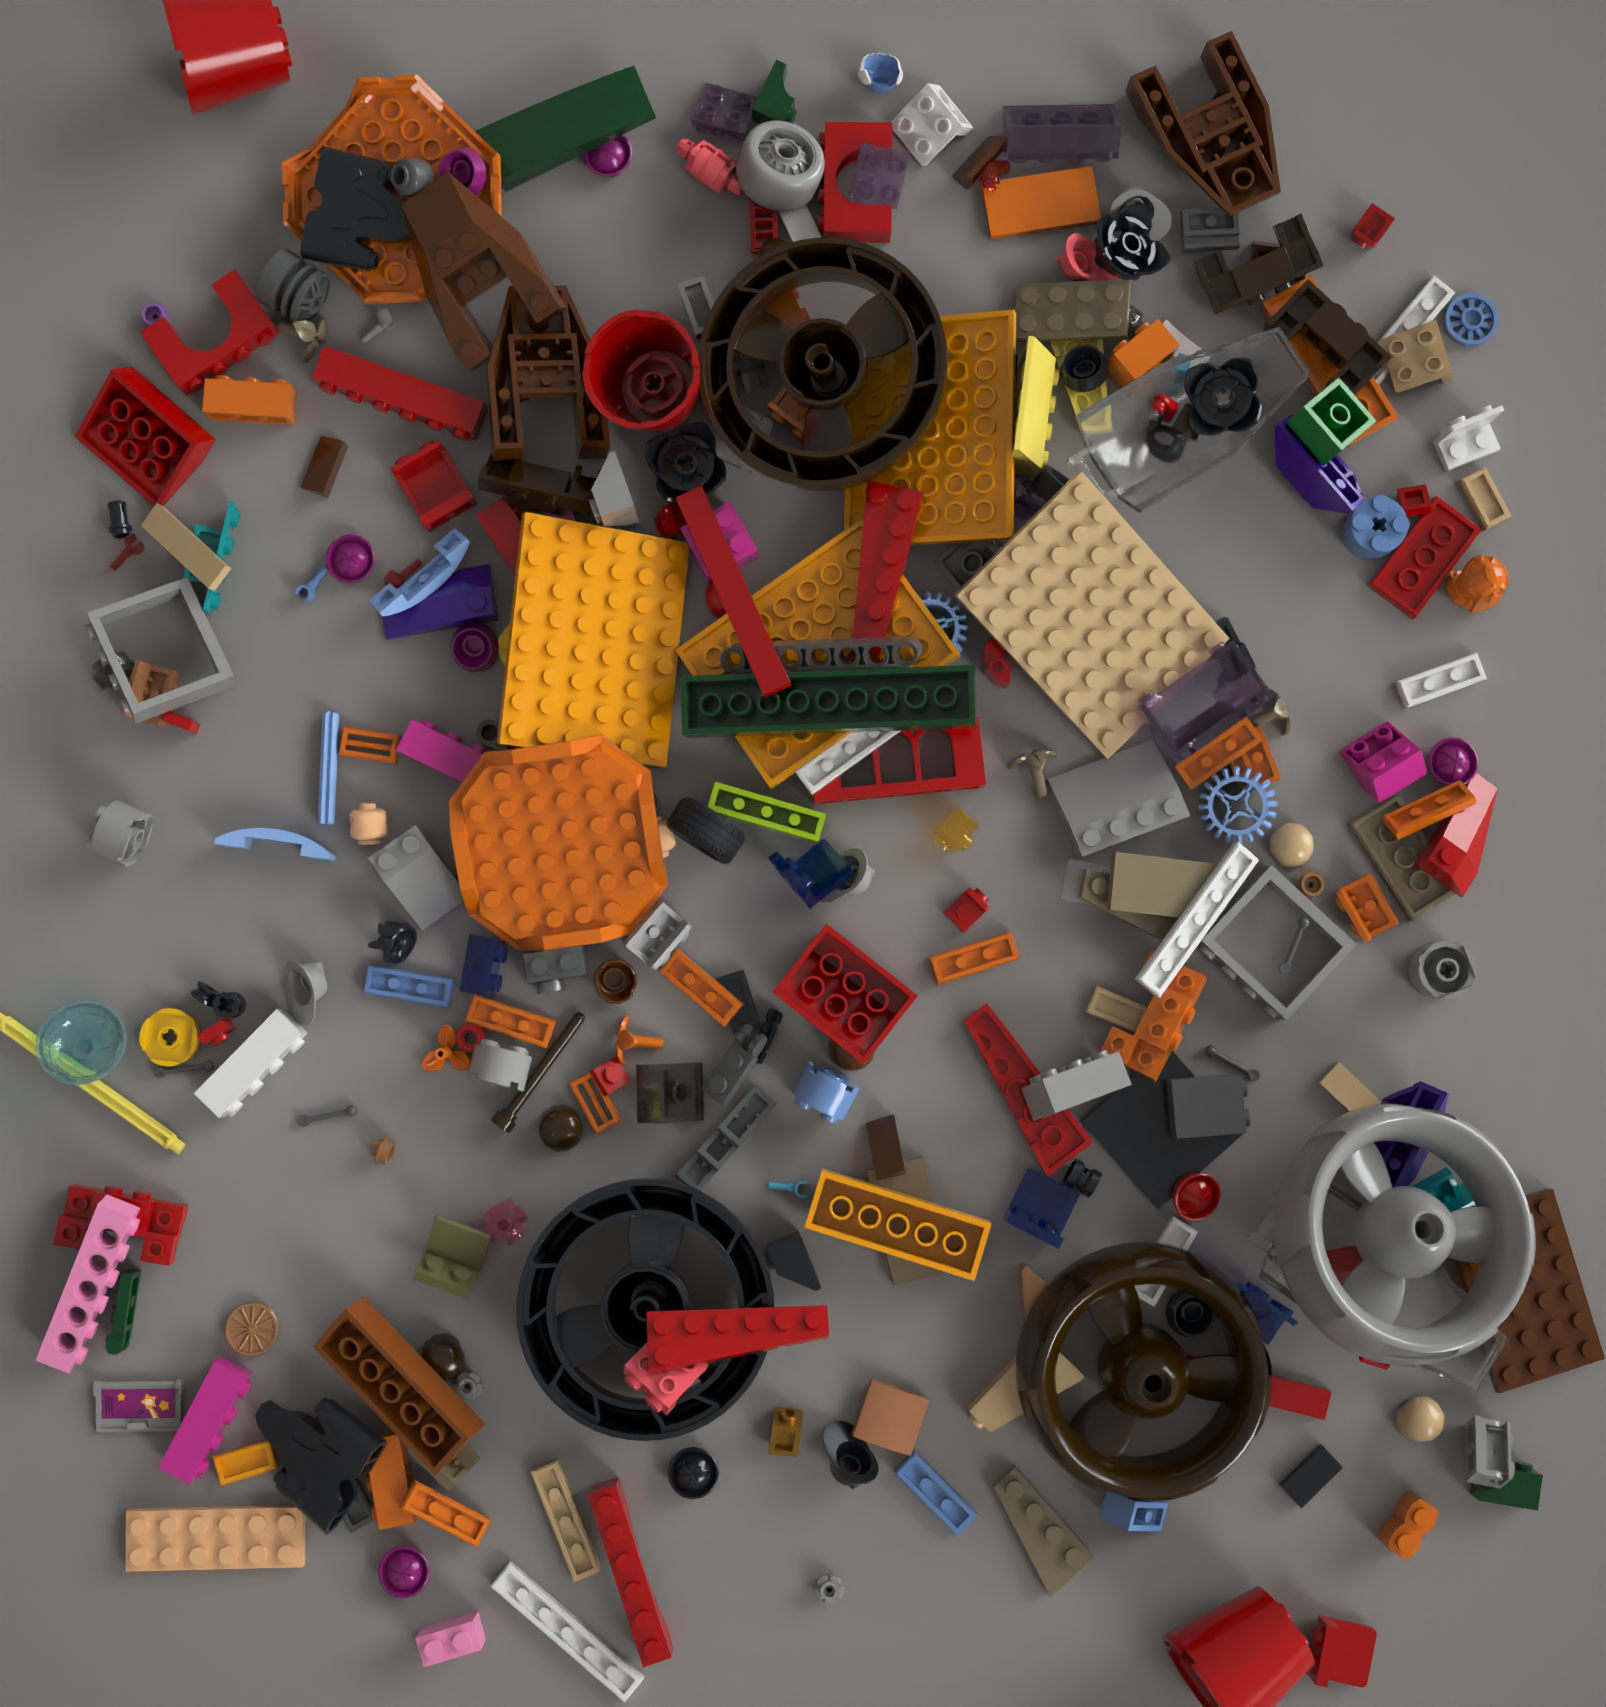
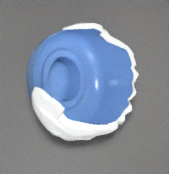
M867 54L862 58L857 72L860 81L873 93L878 94L890 92L903 79V71L899 60L890 54Z

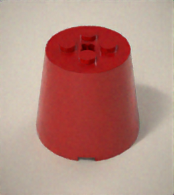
M162 0L175 51L181 50L184 59H179L180 70L193 115L291 82L288 67L292 66L289 49H284L289 47L285 29L282 26H278L282 24L279 7H273L272 0Z
M630 310L617 314L604 322L591 337L585 350L586 355L582 377L590 401L603 416L613 423L626 428L657 432L677 428L692 416L701 396L699 388V358L691 337L676 320L657 311ZM658 381L660 388L655 391L653 384Z
M1259 1586L1162 1637L1164 1645L1166 1647L1170 1645L1172 1648L1167 1652L1172 1662L1203 1707H1275L1315 1665L1313 1654L1308 1647L1309 1642L1291 1621V1615L1282 1603H1277Z

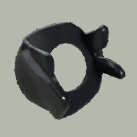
M1164 412L1159 415L1156 422L1155 420L1149 421V426L1145 430V444L1154 457L1162 462L1173 463L1181 458L1185 445L1191 437V428H1186L1182 433L1171 426L1162 425L1161 422L1166 414ZM1155 433H1168L1174 440L1171 445H1163L1155 439Z
M386 921L385 926L382 923L378 925V932L381 936L377 941L370 942L368 947L382 950L385 962L399 964L404 962L414 949L417 941V932L408 922Z

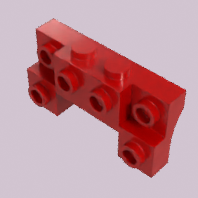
M77 1184L69 1185L64 1213L58 1218L53 1245L80 1250L97 1204L106 1195H110L140 1207L136 1217L140 1219V1223L134 1236L144 1237L140 1261L166 1266L174 1264L179 1237L186 1220L187 1204L151 1198V1193L144 1191H134L133 1195L122 1193L123 1188L116 1186H105V1189Z

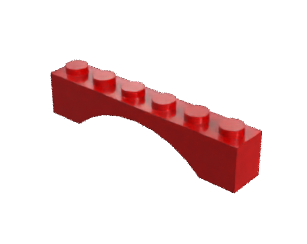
M617 1477L593 1485L588 1492L589 1501L642 1666L646 1667L672 1658L673 1644L642 1562L620 1479Z

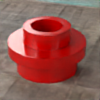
M474 1024L463 1025L456 1033L457 1046L467 1053H473L475 1044H480L481 1039H485L484 1031ZM468 1033H473L476 1036V1040L472 1044L466 1041Z

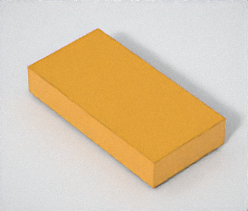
M267 1439L212 1457L220 1486L279 1467L275 1449Z

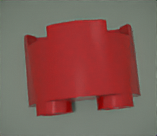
M991 636L984 646L981 655V667L987 678L995 686L1006 689L1010 684L1011 663H1008L1004 658V654L1007 652Z

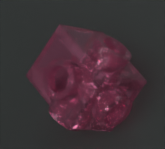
M511 1197L481 1214L487 1224L484 1226L486 1233L491 1235L492 1241L497 1240L499 1245L505 1241L511 1245L524 1237L522 1231L528 1227L525 1222L528 1220V1216L521 1205L516 1206ZM503 1219L509 1222V1227L504 1225Z

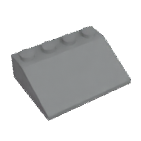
M1153 739L1115 753L1109 759L1102 758L1047 779L1077 859L1190 816L1180 789Z

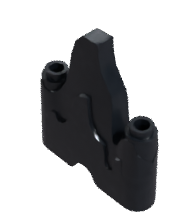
M326 146L323 148L314 181V187L322 195V204L317 210L310 211L307 214L300 246L302 259L371 271V269L376 270L378 267L379 253L375 252L373 248L360 244L362 241L399 244L410 239L401 206L406 200L395 196L386 189V187L393 185L390 176L393 168L392 164Z
M327 1397L323 1398L314 1409V1412L317 1414L316 1418L319 1421L307 1413L286 1410L271 1400L262 1403L255 1415L257 1425L285 1465L273 1479L276 1483L275 1487L325 1535L329 1534L341 1522L357 1495L353 1480H356L361 1473L367 1474L373 1469L385 1449L387 1441L333 1399L329 1400Z

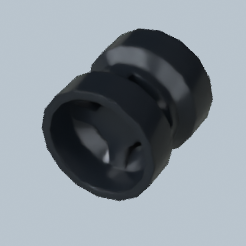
M1076 1158L1069 1166L1062 1184L1069 1188L1076 1187L1081 1195L1089 1198L1095 1191L1102 1172L1095 1168H1085L1084 1162Z

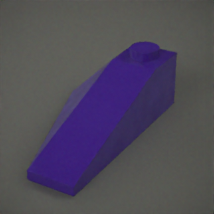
M486 564L460 569L452 573L444 584L420 603L402 612L382 616L386 639L390 640L458 628L467 623L481 624L498 621L499 617L490 565Z

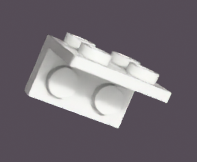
M929 83L890 122L893 123V131L921 166H926L956 135L967 136L974 129L940 85Z
M1491 405L1483 407L1474 412V416L1468 419L1465 416L1458 417L1448 423L1449 426L1439 431L1440 435L1432 442L1445 472L1493 454L1501 449L1490 422L1504 412L1502 406L1492 409Z

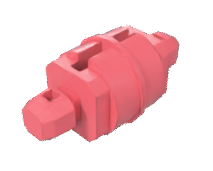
M683 138L679 141L676 151L685 160L688 159L684 169L697 179L700 184L707 186L718 194L726 187L728 191L740 196L744 192L739 185L737 175H735L736 163L722 149L716 148L705 140L701 141L697 146L688 139Z

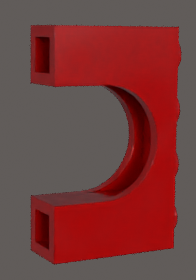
M825 122V132H819V145L824 150L825 160L822 176L824 177V187H818V204H824V214H818V232H823V238L833 237L858 242L890 243L892 205L853 203L841 194L836 180L839 173L851 163L858 161H891L893 123Z
M235 269L212 284V287L228 308L232 320L229 336L217 348L209 351H197L187 347L164 316L140 332L177 387L185 395L198 392L204 387L205 378L211 379L217 375H223L227 372L229 366L235 362L246 360L253 350L259 346L270 344L275 339V336L279 334L273 322Z

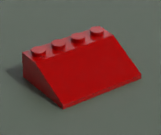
M133 367L111 369L74 436L153 506L156 503L164 506L201 465L216 441L213 436Z
M825 924L772 992L862 1064L868 1061L918 997L916 993L828 924Z

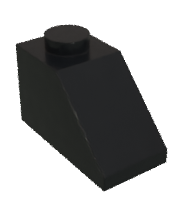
M799 1231L767 1244L768 1252L763 1254L770 1270L775 1268L777 1275L814 1291L821 1289V1284Z

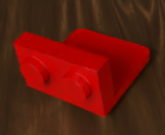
M1319 1615L1317 1625H1315L1312 1634L1313 1646L1311 1652L1315 1665L1307 1672L1314 1684L1327 1687L1330 1680L1356 1687H1365L1368 1682L1377 1637L1375 1629L1370 1626Z

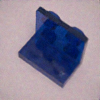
M825 839L821 840L795 862L789 856L784 859L778 851L768 857L781 877L809 909L854 874L853 869Z
M469 934L459 991L486 997H495V993L500 992L503 982V975H499L501 963L505 964L508 954V947L504 946V940Z
M1027 1168L1003 1220L1059 1249L1064 1240L1060 1235L1080 1194L1031 1168Z
M1238 1281L1235 1283L1251 1303L1258 1317L1266 1344H1270L1284 1321L1294 1327L1299 1323L1292 1318L1294 1314L1292 1310L1273 1298L1268 1302L1267 1299L1270 1295L1249 1281L1246 1285Z

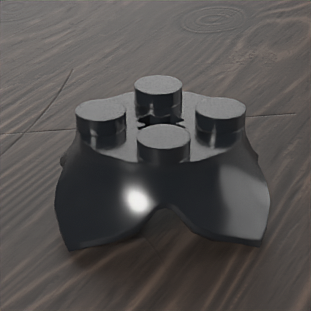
M1145 203L1128 205L1121 209L1115 217L1112 218L1111 215L1104 214L1098 220L1095 263L1098 267L1123 280L1136 281L1140 276L1156 273L1172 259L1163 244L1159 241L1151 240L1149 237L1152 222Z
M1233 358L1221 366L1201 363L1187 370L1184 388L1191 403L1188 411V421L1195 433L1215 436L1225 431L1240 432L1253 427L1259 422L1262 405L1256 394L1259 383L1258 372L1251 359ZM1225 392L1229 393L1228 398L1230 402L1227 405H1218L1217 395L1219 393L1222 395Z
M705 422L690 423L682 427L676 436L667 434L657 435L645 443L646 462L656 475L657 491L668 502L677 503L676 497L699 486L703 487L705 494L711 493L726 480V466L723 460L716 455L715 437ZM691 461L692 469L682 471L680 464Z

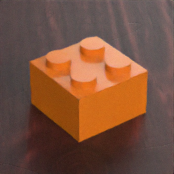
M1159 319L1151 325L1148 322L1141 325L1134 333L1136 336L1129 342L1126 339L1121 341L1112 350L1114 353L1108 358L1110 371L1108 375L1126 397L1170 363L1180 346Z

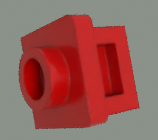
M1371 203L1351 231L1355 235L1352 241L1365 250L1369 245L1375 248L1395 218Z

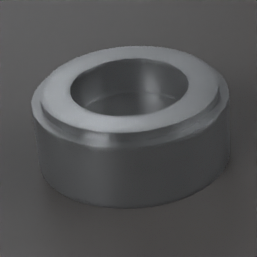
M563 979L542 981L535 984L537 994L565 990Z

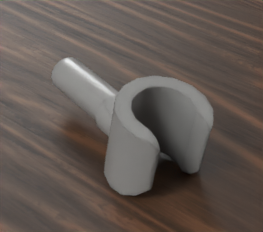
M385 308L376 313L379 323L361 337L365 344L377 333H380L382 330H390L395 326L394 316L388 309Z

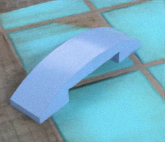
M454 528L433 546L439 553L435 558L398 589L389 583L368 602L383 617L402 612L420 603L435 592L452 575L469 547V540Z
M272 828L236 830L216 837L214 844L247 850L251 849L252 839L302 845L300 856L328 861H335L336 855L329 849L309 838Z

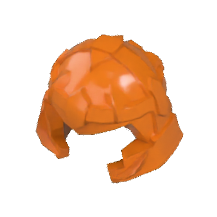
M1479 555L1473 557L1464 565L1462 572L1460 570L1450 572L1447 589L1452 602L1468 609L1470 613L1486 611L1500 603V599L1506 591V586L1509 585L1508 570L1494 556Z

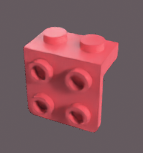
M646 1343L624 1365L623 1374L626 1375L624 1378L625 1382L634 1391L637 1392L640 1389L648 1397L646 1402L655 1412L659 1413L662 1411L667 1416L675 1407L677 1399L707 1369L708 1363H699L682 1369L648 1375Z

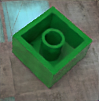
M1338 378L1303 406L1286 423L1324 466L1373 425L1376 420L1343 381Z

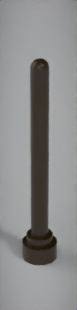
M577 1012L574 1014L527 1079L524 1092H518L507 1108L503 1107L501 1112L497 1111L491 1119L494 1124L507 1133L512 1131L516 1125L515 1120L518 1118L516 1114L584 1022L585 1016L583 1013Z

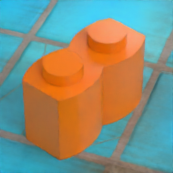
M1408 1491L1397 1502L1394 1515L1388 1518L1382 1525L1378 1540L1404 1560H1408L1419 1549L1422 1535L1426 1534L1435 1524L1438 1510L1412 1491Z

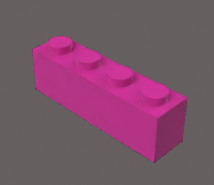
M421 719L420 723L411 720L396 750L460 783L465 780L484 752L487 751L475 744L471 748L461 744L463 738L447 731L446 735L435 731L437 726L425 719Z
M220 1357L213 1362L158 1469L188 1485L197 1478H203L210 1466V1462L207 1459L211 1451L216 1452L224 1439V1436L221 1435L225 1425L229 1426L238 1412L235 1406L239 1398L244 1399L251 1388L252 1383L249 1382V1379L253 1372L224 1357Z

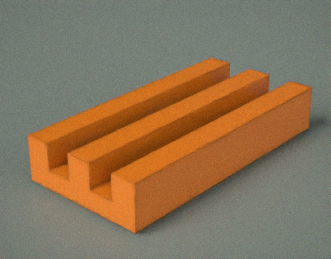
M343 727L338 755L397 764V753L399 752L396 749L401 741V736ZM348 734L391 740L392 746L349 740ZM346 746L388 751L390 756L346 750Z
M588 1072L570 1082L569 1085L595 1134H598L622 1119L609 1094L604 1097L598 1088L613 1117L611 1120L608 1119L588 1079L592 1078ZM580 1083L585 1087L604 1124L598 1125L578 1087Z

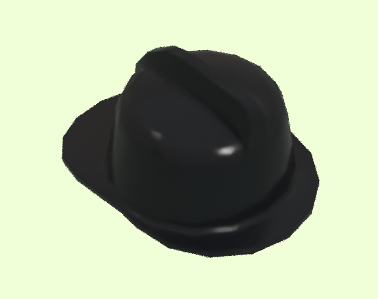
M833 1421L826 1427L823 1433V1444L831 1459L830 1471L833 1477L839 1483L849 1486L851 1489L857 1488L860 1484L870 1483L879 1472L875 1456L866 1441L851 1435L854 1428L852 1424L844 1421Z

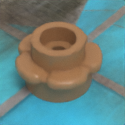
M1305 871L1297 879L1296 888L1308 899L1319 897L1324 891V879L1320 874H1316L1313 871ZM1309 882L1313 884L1311 888L1308 887Z
M386 1136L383 1140L378 1139L373 1145L371 1155L374 1156L375 1163L388 1164L391 1161L396 1150V1143L390 1141V1137Z

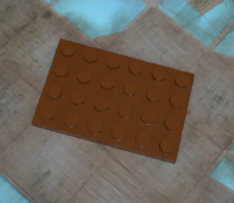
M1547 1188L1525 1195L1529 1210L1533 1214L1536 1249L1534 1266L1517 1305L1497 1327L1499 1331L1481 1345L1492 1385L1497 1393H1503L1605 1359L1553 1189ZM1455 1260L1465 1295H1467L1476 1279L1480 1263Z

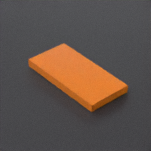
M1092 166L982 182L981 185L990 240L1098 224V220L1101 218Z

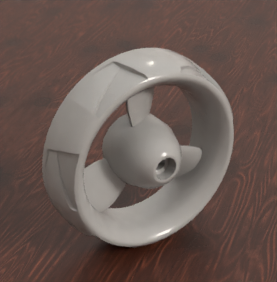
M1376 1104L1343 1113L1316 1129L1302 1143L1286 1167L1276 1196L1274 1209L1275 1249L1285 1283L1294 1300L1312 1324L1327 1338L1356 1356L1373 1362L1398 1366L1429 1365L1447 1361L1479 1347L1499 1331L1497 1327L1517 1305L1534 1266L1536 1243L1533 1214L1529 1210L1524 1191L1514 1171L1496 1145L1486 1135L1471 1124L1446 1112L1419 1109L1399 1104ZM1374 1142H1404L1433 1153L1449 1165L1461 1178L1476 1206L1449 1212L1440 1200L1422 1189L1412 1186L1392 1188L1386 1165ZM1339 1168H1341L1343 1174L1355 1190L1365 1199L1356 1213L1353 1226L1355 1245L1363 1261L1350 1273L1343 1285L1338 1281L1330 1265L1322 1230L1323 1209L1327 1191ZM1447 1257L1457 1261L1480 1263L1479 1271L1470 1291L1462 1302L1449 1314L1433 1323L1415 1328L1392 1325L1402 1306L1405 1279L1429 1275L1438 1269Z

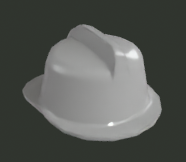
M1129 187L1122 192L1118 190L1116 198L1110 206L1109 215L1112 218L1128 205L1145 203L1152 222L1149 234L1150 239L1158 241L1168 233L1172 217L1170 210L1164 203L1139 187Z
M858 848L849 849L823 866L815 875L811 885L814 898L821 903H832L845 895L859 896L864 893L871 883V878L875 876L874 869L868 865L865 853Z
M291 960L285 966L288 1008L298 1024L308 1026L315 1017V1003L326 994L328 989L323 965L319 961L299 964Z

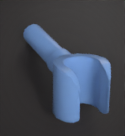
M322 566L307 585H300L295 589V596H301L303 591L307 589L308 596L304 602H312L316 597L315 588L328 570Z

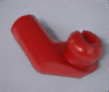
M1159 394L1154 397V401L1151 403V410L1157 409V414L1166 412L1162 421L1171 422L1178 409V403L1165 394Z

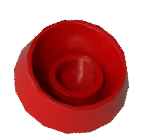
M1185 1174L1174 1185L1172 1192L1173 1203L1179 1216L1185 1220L1199 1221L1205 1219L1214 1212L1219 1204L1221 1197L1220 1186L1216 1179L1208 1174Z

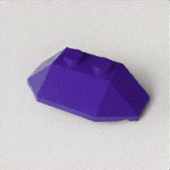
M1291 414L1274 427L1275 465L1312 508L1350 514L1366 499L1364 494L1361 493V488L1355 474L1338 454L1323 466L1286 423L1294 416Z
M1420 1081L1411 1087L1383 1098L1380 1104H1399L1445 1112L1449 1094ZM1374 1142L1386 1165L1392 1188L1409 1186L1415 1180L1429 1151L1404 1142Z

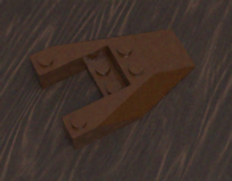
M1232 31L1206 42L1200 56L1216 91L1219 92L1221 97L1180 115L1156 65L1131 76L1125 90L1136 115L1165 153L1228 217L1281 192L1269 104Z
M446 172L401 204L426 297L450 346L466 371L476 370L487 363L493 348L467 305L507 277L536 323L544 324L568 308L522 234L451 173Z
M566 285L554 287L568 308L544 324L536 323L514 286H509L487 367L493 462L522 460L524 442L519 398L572 397L578 459L607 458L610 448L608 419L590 401L582 377L586 355L585 350L590 337Z

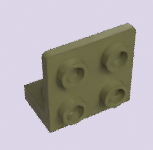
M437 1215L433 1222L426 1250L414 1272L413 1279L468 1299L479 1277L491 1235Z

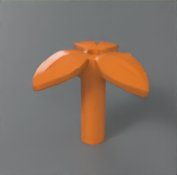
M626 1015L622 1019L616 1033L615 1051L621 1065H626L623 1058L624 1050L632 1047L662 1049L663 1038L638 1036L627 1031L626 1025L630 1015Z
M443 1025L437 1035V1042L442 1048L431 1050L424 1057L421 1068L426 1071H437L442 1069L446 1059H449L454 1069H469L471 1064L469 1054L462 1050H452L456 1045V1032L449 1025Z

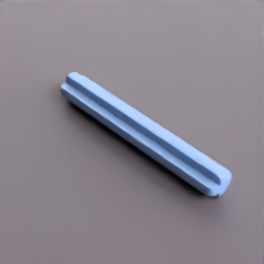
M324 712L322 714L318 823L322 825H332L335 823L339 714L336 712Z

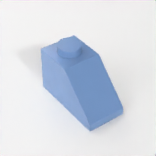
M1107 1491L1102 1501L1100 1518L1127 1531L1161 1532L1168 1502L1125 1497Z

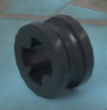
M198 981V988L192 990L190 994L201 1003L213 1007V1000L220 993L206 983Z

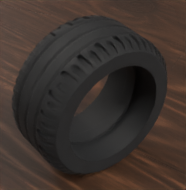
M689 797L680 800L667 821L668 829L700 852L722 864H728L733 860V857H735L745 840L744 832L717 812Z

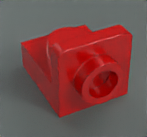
M678 503L663 506L654 518L657 531L666 539L673 540L677 534L681 533L680 527L687 524Z
M969 887L944 914L965 933L990 908L986 904L989 899L978 888L973 891Z

